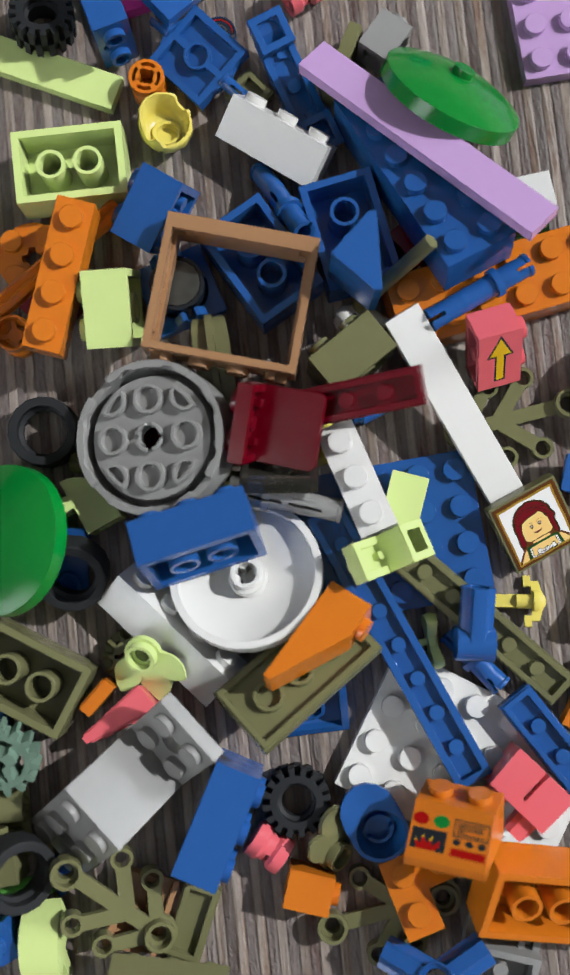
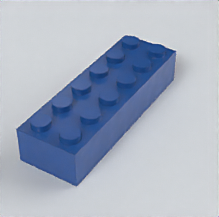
M382 77L377 78L382 83H384ZM334 100L335 122L341 132L345 145L361 168L370 166L377 192L412 244L415 246L426 235L433 236L437 241V247L423 260L444 291L510 258L516 236V231L340 102Z

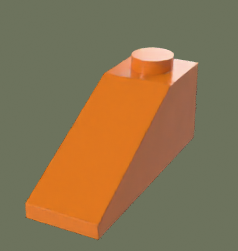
M331 581L263 674L266 688L274 691L349 651L356 640L362 642L369 634L374 623L371 621L372 605L334 581Z

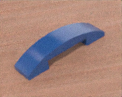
M280 5L248 20L246 24L255 48L283 109L299 118L298 126L309 131L311 126L330 136L328 143L335 147L342 144L344 139L330 109H325L314 84L299 73L298 64L302 59L294 44L296 38Z

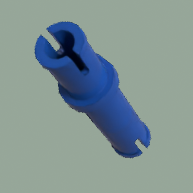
M262 162L254 164L250 170V178L255 182L265 199L274 209L276 218L279 219L283 226L287 227L290 233L313 237L315 225L305 215L301 201L297 197L291 196L271 167Z
M522 253L496 270L490 268L484 272V277L435 305L424 309L423 312L427 319H431L439 313L441 314V316L429 322L433 330L436 332L442 326L493 297L498 298L505 295L507 289L528 277L534 276L535 269L533 265L525 267L520 271L517 270L531 261L525 253Z

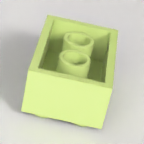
M121 120L10 132L16 204L28 220L52 217L57 194L94 203L97 209L109 200H114L117 204L120 202L124 203L130 190L128 182L131 177L128 139Z

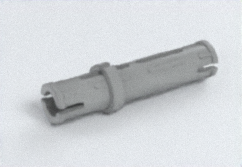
M231 476L229 486L237 487L242 485L250 504L260 506V510L268 511V508L340 523L344 506V499L342 498L337 499L273 485L274 481L270 480L261 483L237 478L236 476Z

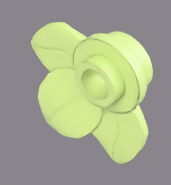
M145 635L134 636L128 641L124 649L125 656L116 663L114 670L115 679L120 691H129L141 683L159 701L170 692L173 681H184L187 678L183 663L175 655L163 651L158 642L153 638Z

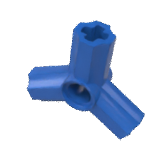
M476 931L437 959L432 958L391 934L384 945L376 967L389 975H429L435 969L443 970L446 975H481L497 964L482 939L478 938Z

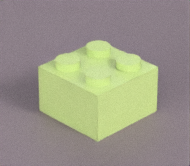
M130 268L79 271L80 280L77 283L75 292L78 303L83 304L84 319H80L79 331L81 340L87 344V349L141 345L145 318L140 271Z

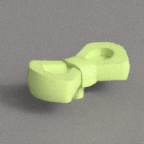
M428 612L421 615V624L425 638L418 639L421 646H427V657L434 669H440L445 666V660L438 646V620L436 613Z

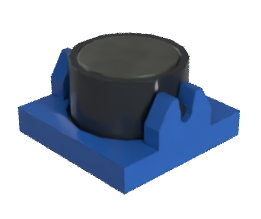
M199 244L181 252L180 250L178 251L166 310L167 315H165L161 335L162 340L190 329L193 319L203 318L205 314L218 316L228 312ZM159 254L153 256L149 266L139 269L142 296L147 308L149 307Z

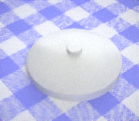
M251 504L267 555L170 586L172 600L180 617L202 640L212 646L231 652L247 653L270 649L290 639L322 594L324 584V567L319 546L305 523L291 512L268 508V511L260 510V506Z

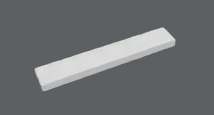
M414 303L384 322L385 328L397 344V348L408 367L422 364L429 403L488 504L491 505L523 487L420 305Z

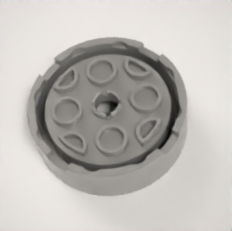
M157 359L141 360L124 365L104 378L106 382L98 389L93 398L88 397L77 427V455L87 482L108 501V504L131 514L140 515L147 511L160 512L175 507L176 503L184 499H200L212 495L215 490L224 485L234 464L227 462L228 451L225 448V437L228 429L232 428L233 414L220 391L206 379L174 362ZM155 427L159 434H161V438H159L154 447L148 449L143 441L144 434L148 429Z

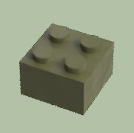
M368 310L359 317L354 313L339 325L338 329L340 332L330 341L327 337H324L309 350L311 356L308 358L307 374L317 386L372 375L390 361L397 344Z

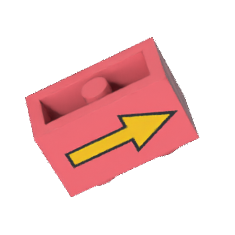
M509 302L466 314L465 367L478 392L520 381L521 365L525 363L523 338L527 337V326L524 318L521 315H516Z

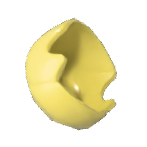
M155 92L145 97L138 108V129L141 138L157 152L164 154L177 152L187 146L193 134L190 110L181 106L177 96L173 93Z

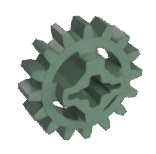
M2 717L0 720V791L3 790L6 797H11L14 787L23 792L26 790L27 782L34 783L43 755L39 754L41 742H32L35 733L33 730L23 733L21 731V721L10 726L8 725L7 717ZM20 755H22V757H23V761H24V764H23V765L20 764V760H21V756H20Z

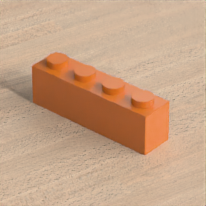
M57 194L21 343L30 352L67 360L80 306L75 292L77 283L80 280L79 271L88 270L101 218L94 203Z

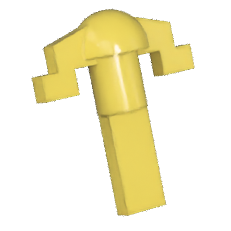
M522 575V588H530V594H496L495 608L531 609V615H524V627L532 628V622H540L542 611L546 606V598L541 591L538 581H530V575Z

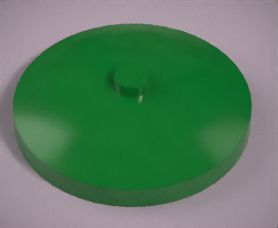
M410 47L394 48L387 54L380 70L382 80L389 91L413 113L435 127L473 143L501 146L511 140L519 126V118L515 109L496 88L475 73L470 66L436 53Z
M13 464L0 466V617L7 618L29 611L45 597L61 569L67 543L66 513L62 499L54 484L37 470Z

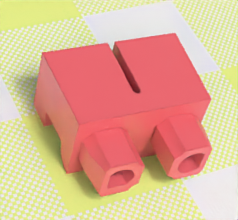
M511 741L502 752L504 756L491 769L493 772L484 777L487 782L483 787L491 791L504 793V804L508 801L515 808L504 821V828L516 840L521 842L535 829L543 834L570 807V795L519 746Z

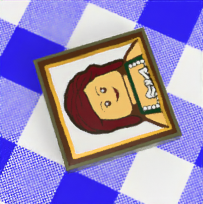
M546 473L484 508L513 571L517 574L570 545V510L554 475Z

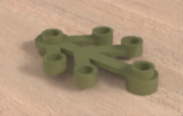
M521 367V373L527 377L526 385H520L517 381L510 383L494 414L486 417L485 420L491 431H497L529 449V453L534 459L544 460L553 454L554 445L552 441L546 437L539 438L518 425L553 415L570 419V411H566L561 407L562 399L570 401V388H565L558 392L551 401L513 410L524 390L530 387L534 381L532 371L526 367ZM499 386L492 388L491 394H485L482 391L478 392L475 387L473 399L481 412L487 400L497 394ZM443 429L446 442L456 449L446 430ZM538 442L546 445L547 452L545 455L537 453L536 444ZM510 446L501 447L503 451L511 454L512 462L510 464L514 467L519 459L518 452Z
M125 844L117 853L109 857L110 864L115 869L118 894L82 871L81 862L76 856L62 854L52 861L49 874L51 884L55 889L70 891L76 888L105 907L104 909L81 913L78 909L66 910L60 917V929L65 937L75 938L84 931L127 922L136 929L113 935L108 929H100L93 934L91 947L96 957L107 958L113 952L141 945L149 952L160 954L168 951L173 946L178 936V927L174 918L164 913L161 890L164 876L158 865L147 864L141 869L139 874L141 885L147 891L148 914L135 906L131 873L134 856L129 845ZM120 852L128 854L127 859L123 862H116L114 860L115 856ZM63 864H70L73 868L68 874H61L58 872L59 867ZM157 873L158 878L154 882L148 883L145 881L148 874ZM75 918L79 920L78 925L74 928L65 926L69 919ZM156 927H164V931L160 935L151 934L152 930ZM102 939L110 941L109 945L105 948H98L96 946Z
M356 863L348 870L350 885L356 890H365L384 903L345 913L338 909L330 908L328 918L318 917V935L326 944L337 945L345 940L350 929L388 920L379 937L369 941L366 947L369 962L377 966L379 957H374L371 954L372 950L376 947L384 948L390 935L398 937L403 928L385 883L372 876L366 865ZM357 871H363L366 873V878L362 882H356L352 878L353 874ZM450 880L430 889L441 917H448L457 912L462 902V894L455 881ZM440 890L448 892V897L444 901L435 899L436 893ZM328 919H337L339 925L335 929H329L325 925ZM404 934L403 941L408 943L406 935ZM430 935L421 938L422 941L420 946L417 947L418 950L425 953L427 940Z

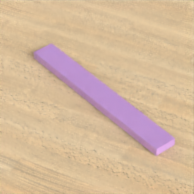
M325 41L298 64L299 73L529 241L556 216L558 207L463 139L435 127L413 113L389 91L384 83Z

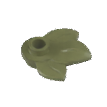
M337 804L331 805L324 812L319 822V835L309 842L307 857L312 863H319L325 870L331 869L333 872H339L345 868L353 855V847L350 845L351 840L343 828L340 819V807Z

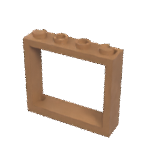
M168 211L141 341L142 349L147 355H150V359L173 362V359L188 362L187 366L195 370L210 371L212 366L226 369L225 373L227 375L238 378H248L250 373L264 376L263 380L271 384L285 385L287 380L295 382L321 238ZM180 241L305 263L286 365L160 342Z

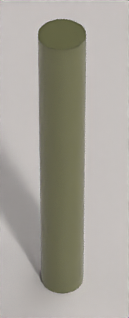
M426 235L382 275L383 290L381 296L437 247V241L433 236ZM356 300L352 303L357 313L362 314L367 310Z

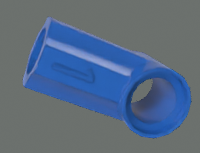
M482 584L461 585L458 626L454 627L452 638L454 660L495 661L497 655V633L493 626L496 588L493 586Z

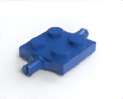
M194 5L183 19L169 27L155 14V18L153 16L150 18L149 24L160 32L163 38L160 46L149 59L156 61L162 67L165 78L201 111L223 90L231 97L233 94H247L248 91L233 78L236 71L249 58L248 51L197 5Z

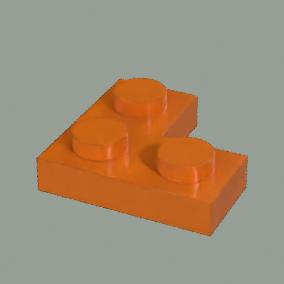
M404 854L378 865L409 944L445 929L430 889L459 876L405 864Z

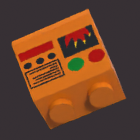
M427 778L415 800L404 854V863L485 882L504 835V793L491 791L483 786L470 787L451 783L446 779Z

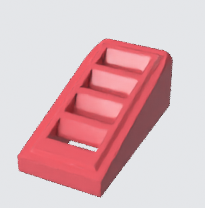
M136 685L83 734L82 739L86 744L106 739L136 723L159 700L143 685Z

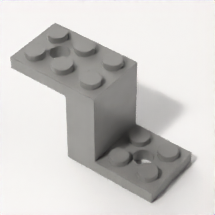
M169 692L30 820L35 825L34 830L43 842L51 843L60 855L72 854L76 856L81 862L82 871L86 873L117 853L184 783L213 764L224 751L175 696ZM63 864L66 869L72 870V865Z

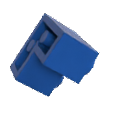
M143 162L140 168H136L129 179L128 188L130 190L124 203L120 202L113 212L111 221L114 224L110 232L144 251L156 255L160 252L168 211L190 214L200 192Z

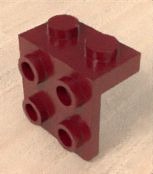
M256 381L238 382V387L233 391L230 401V409L234 412L232 428L228 429L225 437V448L228 451L227 462L243 465L252 461H258L302 471L315 469L327 404L326 396L322 393Z

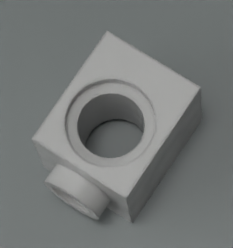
M383 7L359 39L356 60L381 76L380 70L389 51L394 48L409 46L413 27L408 24L402 15L391 13Z

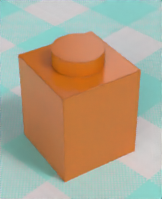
M290 858L282 896V908L328 918L330 906L338 905L341 882L336 881L335 872L331 869L325 870L319 864Z

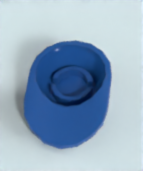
M363 782L352 786L345 793L340 804V819L352 844L363 858L372 862H387L395 859L404 852L409 834L407 820L397 802L387 789L377 784Z

